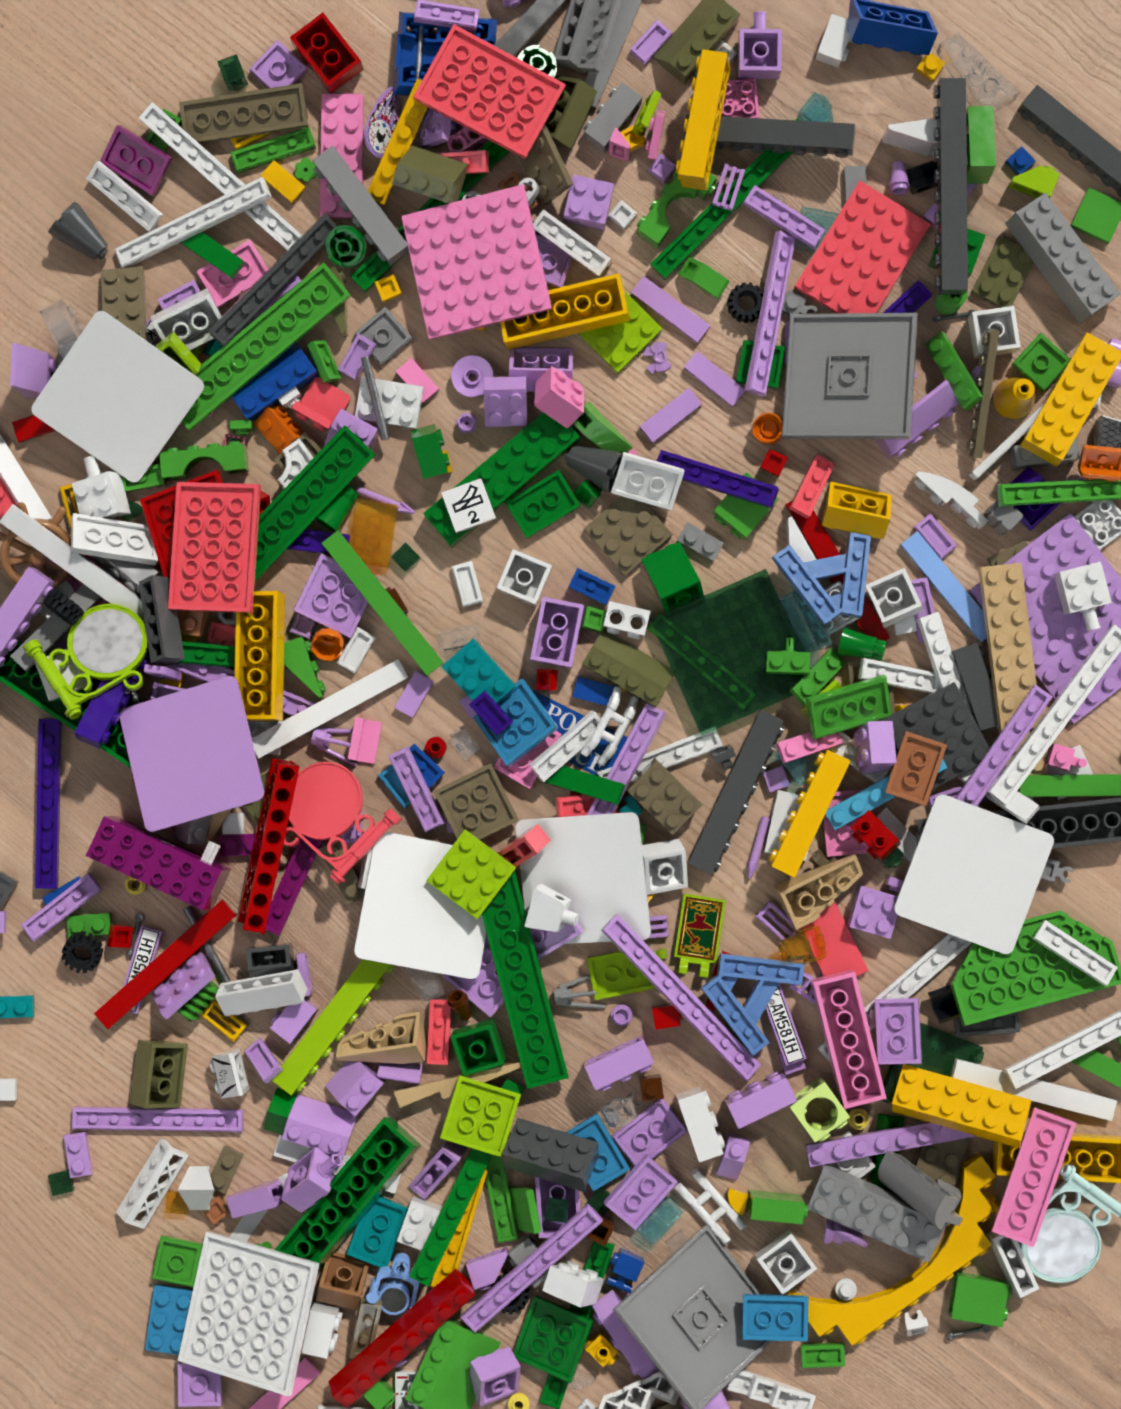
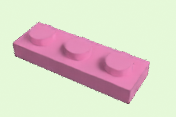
M811 732L778 742L776 746L784 764L841 745L843 742L839 732L818 739L812 738Z

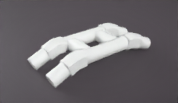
M614 687L603 716L593 735H591L581 750V754L588 757L600 742V738L609 742L597 761L602 766L615 754L617 746L637 710L636 707L639 699L631 696L623 716L614 712L620 702L622 689L619 687ZM610 719L619 723L614 735L605 731Z
M694 1169L691 1175L705 1191L695 1199L681 1183L675 1186V1190L703 1219L722 1243L727 1245L731 1239L716 1221L726 1213L740 1231L744 1230L747 1225L698 1169ZM710 1197L720 1206L711 1215L702 1207Z

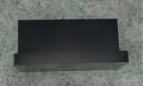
M933 160L906 170L912 195L937 187V183H934V171L937 170V162Z
M951 985L928 993L932 1009L940 1023L960 1017Z

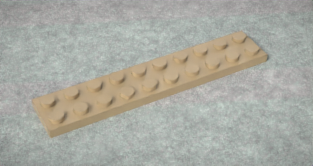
M1022 563L978 568L999 734L1032 686L1037 685ZM1041 715L1036 720V722L1034 723L1030 731L1027 733L1021 744L1018 746L1012 757L1009 759L1007 764L1010 762V760L1022 746L1024 741L1027 739V737L1039 723V721L1041 720ZM1046 753L1029 775L1048 774Z

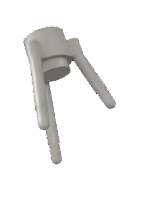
M590 975L568 983L559 984L560 988L554 989L556 1005H562L563 1008H606L605 1005L570 1002L576 997L596 995V991L572 993V989H568V987L590 979Z

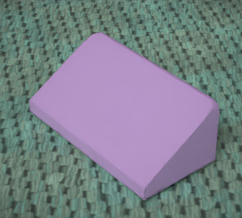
M380 1063L377 1077L418 1084L421 1081L423 1066L413 1063Z

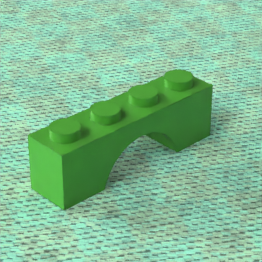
M676 172L673 175L675 177L671 184L668 182L662 189L661 193L663 195L659 201L655 199L649 207L650 213L648 216H643L637 224V235L657 249L670 232V225L665 215L667 207L676 199H694L697 196L698 189L682 187Z
M240 441L228 442L226 446H220L218 443L208 444L207 448L188 446L186 450L178 451V448L165 449V452L159 453L161 476L166 481L187 479L191 468L203 460L219 462L228 474L249 472L247 447L241 444Z

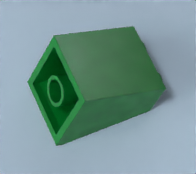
M680 541L675 544H669L664 549L650 553L641 559L644 570L667 618L705 601L701 581Z

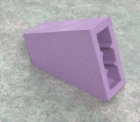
M279 1178L238 1191L227 1197L228 1209L231 1212L232 1218L272 1209L284 1202L281 1200L283 1187Z

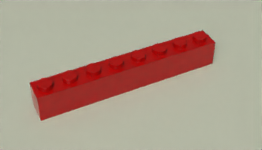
M454 1269L328 1381L332 1397L346 1409L475 1296L470 1280L458 1269Z

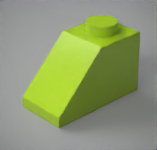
M1039 166L1013 177L1008 187L1036 199L1044 193L1050 198L1060 173L1055 172L1056 170L1050 166Z

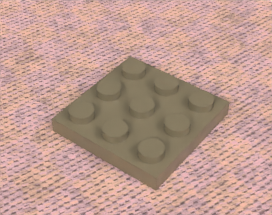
M620 496L584 528V531L624 576H627L642 562V558L653 553L673 535L644 502Z
M491 763L434 791L457 839L465 829L480 840L519 821Z

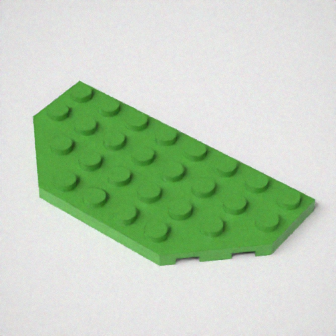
M1060 910L1026 919L1015 947L1009 954H1003L972 943L950 985L962 1026L1119 985L1121 984V967L1113 941L1102 937L1094 932L1093 929L1081 922L1075 921ZM1042 921H1048L1118 967L1109 984L1103 986L1033 940L1032 938Z

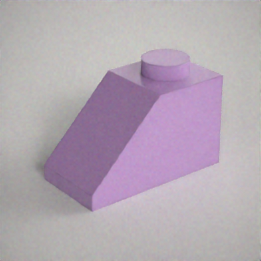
M727 1132L725 1139L726 1147L723 1148L724 1154L720 1157L717 1175L734 1180L738 1179L750 1144L748 1138Z
M507 1247L467 1260L466 1267L474 1290L480 1288L482 1291L492 1287V1283H495L508 1256Z

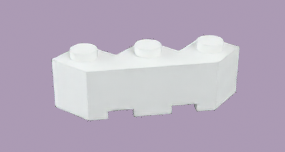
M659 1371L652 1374L651 1377L629 1384L619 1391L604 1395L598 1409H651L655 1397L675 1405L679 1395Z

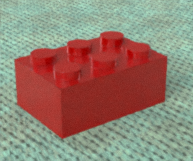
M323 12L290 37L295 50L330 94L364 70L359 57Z

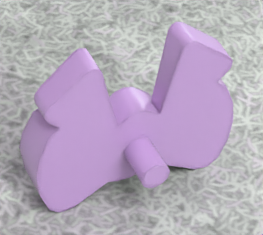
M665 342L654 343L651 347H647L643 354L644 356H654L656 362L646 367L653 374L656 371L666 372L672 367L667 360V344Z

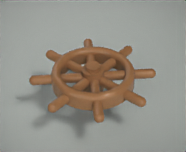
M18 503L17 507L29 515L25 503ZM64 507L58 508L52 521L34 518V520L71 546L70 536L59 526L66 514ZM11 530L7 534L0 531V541H2L0 570L3 569L7 577L14 584H17L22 575L13 566L27 562L29 563L24 572L28 567L36 568L37 566L40 572L49 577L45 564L58 570L59 573L51 578V580L56 582L53 588L62 584L68 576L79 581L33 546H28L15 539L18 535ZM10 546L25 554L10 558Z

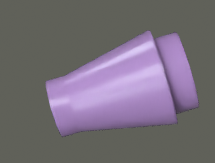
M897 161L892 164L889 189H891L892 194L902 195L908 192L910 184L905 163Z

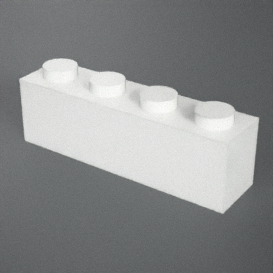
M297 969L221 983L215 998L224 1016L240 1015L242 1013L258 1012L260 1010L276 1009L282 1006L303 1003L307 987Z

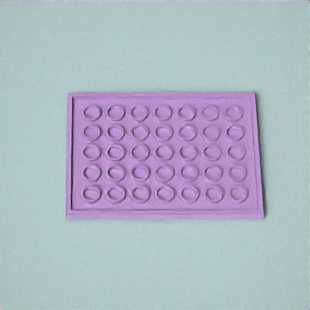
M1071 513L1067 514L1004 563H1022L1035 674L1048 694L1053 696L1052 699L1054 701L1109 627L1115 624L1121 629V578ZM1101 562L1112 603L1098 606L1095 609L1100 628L1087 631L1083 613L1078 611L1064 615L1054 574ZM979 582L969 591L983 608ZM1121 652L1069 720L1071 724H1075L1121 688Z

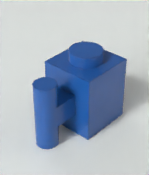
M620 1248L618 1253L614 1252L610 1264L612 1265V1272L618 1274V1277L616 1279L609 1275L606 1284L630 1294L633 1286L626 1283V1280L637 1281L645 1263L644 1258L623 1248Z

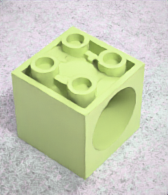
M820 1076L795 1094L797 1102L788 1105L814 1142L826 1140L830 1136L829 1132L835 1128L840 1129L848 1123L847 1119L850 1118ZM815 1098H827L832 1102L833 1109H831L830 1117L821 1124L815 1122L811 1124L805 1119L807 1104Z

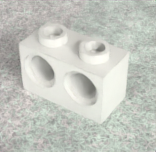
M609 601L603 628H607L606 632L619 635L620 631L628 633L627 637L639 640L640 636H645L650 611ZM614 613L621 615V623L613 624L610 621V616ZM632 619H640L643 624L640 629L632 628L630 624Z

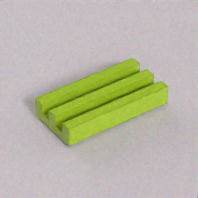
M657 90L653 91L645 99L633 127V132L638 136L648 127L659 102L661 93Z

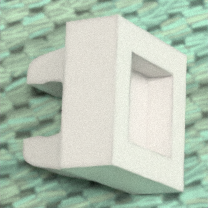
M917 1310V1319L914 1320L910 1318L908 1312L905 1313L907 1337L928 1332V1322L921 1310Z

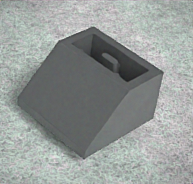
M292 943L246 949L250 978L295 970Z

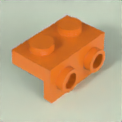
M280 404L267 407L253 423L279 454L304 433L300 425L292 420L287 414V410L280 406Z
M1083 445L1077 466L1081 477L1087 480L1121 481V448Z

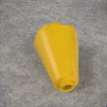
M1005 379L997 385L993 394L995 410L1002 417L1017 420L1025 417L1030 413L1035 403V388L1028 379Z

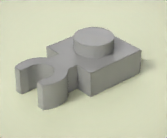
M789 289L785 294L782 312L789 316L790 314H807L808 311L816 313L818 309L813 305H804L807 299Z
M1048 858L1041 879L1055 882L1057 876L1060 881L1069 883L1070 880L1064 878L1063 873L1065 871L1073 872V868L1067 866L1058 868L1060 861Z

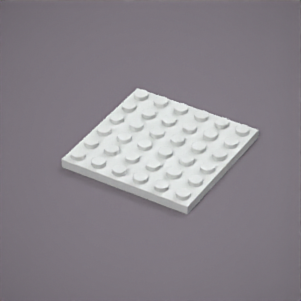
M211 1231L206 1232L178 1361L278 1394L291 1396L320 1263Z

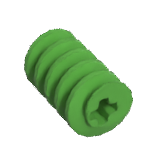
M968 290L964 295L937 294L935 298L936 309L943 315L955 314L966 301Z
M211 980L179 1008L177 1012L190 1022L192 1020L197 1021L199 1019L198 1014L204 1013L203 1007L208 1008L210 1006L208 1000L214 1001L216 999L214 994L217 993L219 986Z

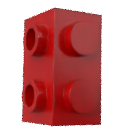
M870 810L850 827L853 832L851 836L859 844L864 843L868 847L866 851L874 859L878 857L882 862L901 844L899 839Z

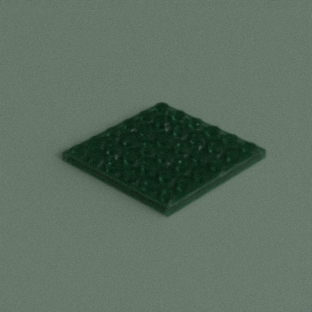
M766 569L650 619L701 736L793 696L789 690L803 676L767 674L766 672L767 652L785 650L786 638H789V640L794 638V650L803 652Z

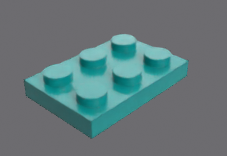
M474 638L441 666L472 701L486 690L498 702L516 686Z
M379 1196L358 1222L347 1255L380 1268L388 1266L409 1207Z

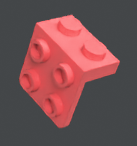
M316 377L313 379L300 403L295 401L292 409L296 413L294 416L304 422L309 420L314 423L313 427L319 431L324 432L326 430L329 432L339 410H345L351 398L345 392L329 383H323L322 379Z

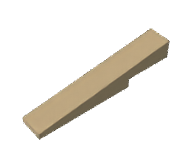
M520 1060L504 1063V1065L464 1077L485 1083L521 1068ZM463 1074L395 1089L394 1094L399 1107H404L440 1092L442 1099L453 1096L459 1075L463 1076Z

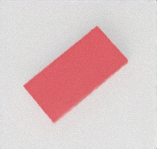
M836 902L825 908L820 913L821 916L815 921L801 927L823 976L847 970L855 971L856 976L869 971Z

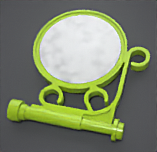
M103 604L86 610L77 623L70 628L67 639L68 650L55 649L50 653L49 659L43 653V647L37 639L31 640L23 646L27 656L34 659L54 692L57 693L67 709L65 715L70 717L71 720L78 718L82 714L80 706L82 703L101 695L122 681L125 687L131 691H136L143 685L142 675L135 669L142 663L148 650L146 627L135 612L121 605ZM59 654L65 656V660L58 664L60 669L68 666L71 658L75 666L84 673L76 675L70 686L54 663L55 656ZM131 676H137L139 681L135 685H129L126 679ZM91 678L113 680L96 691L88 693L92 688ZM81 679L88 681L87 686L84 688L86 694L74 691L77 682Z

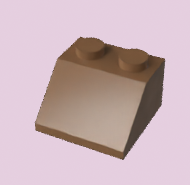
M333 1252L325 1262L316 1301L358 1311L370 1263L346 1254Z

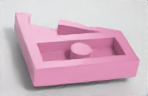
M658 110L656 118H651L649 130L653 131L652 139H647L645 149L646 152H649L648 158L657 159L666 111Z

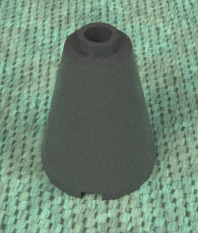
M77 202L72 203L48 231L54 238L93 260L97 258L101 260L108 253L106 249L108 246L107 242Z
M573 446L567 450L565 460L570 468L602 490L611 492L623 453Z

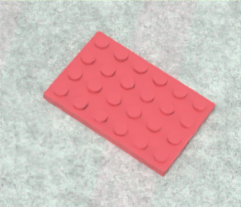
M453 24L415 92L413 100L526 160L562 95L566 84Z
M859 181L794 288L836 314L877 313L931 224L864 182Z
M177 482L168 609L253 613L261 485Z

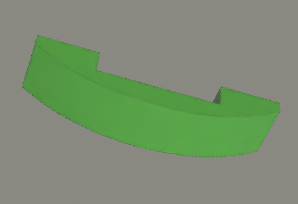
M1092 1050L1070 1061L1121 1088V1064Z

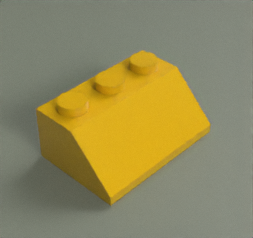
M830 481L822 526L869 535L871 538L884 539L890 522L892 495Z

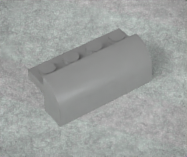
M571 0L554 54L556 62L565 69L578 74L587 75L588 72H600L622 0Z
M887 1150L878 1169L880 1182L938 1229L942 1230L944 1225L949 1226V1224L959 1226L963 1218L953 1211L958 1199L901 1154Z

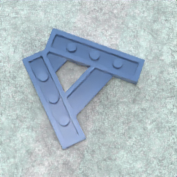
M850 532L846 554L803 562L791 545H788L771 558L822 626L838 615L855 618L862 617L871 536ZM844 574L842 594L829 596L817 580Z
M720 953L717 975L704 984L701 989L751 1055L754 1056L770 1043L756 1025L779 983L802 985L805 964ZM737 979L758 980L746 1003L742 1006L731 992Z

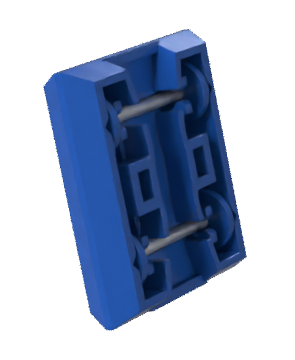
M399 11L394 95L409 96L416 79L423 80L451 28L414 22L415 13ZM479 18L476 32H468L495 45L497 19ZM434 28H437V33H429Z

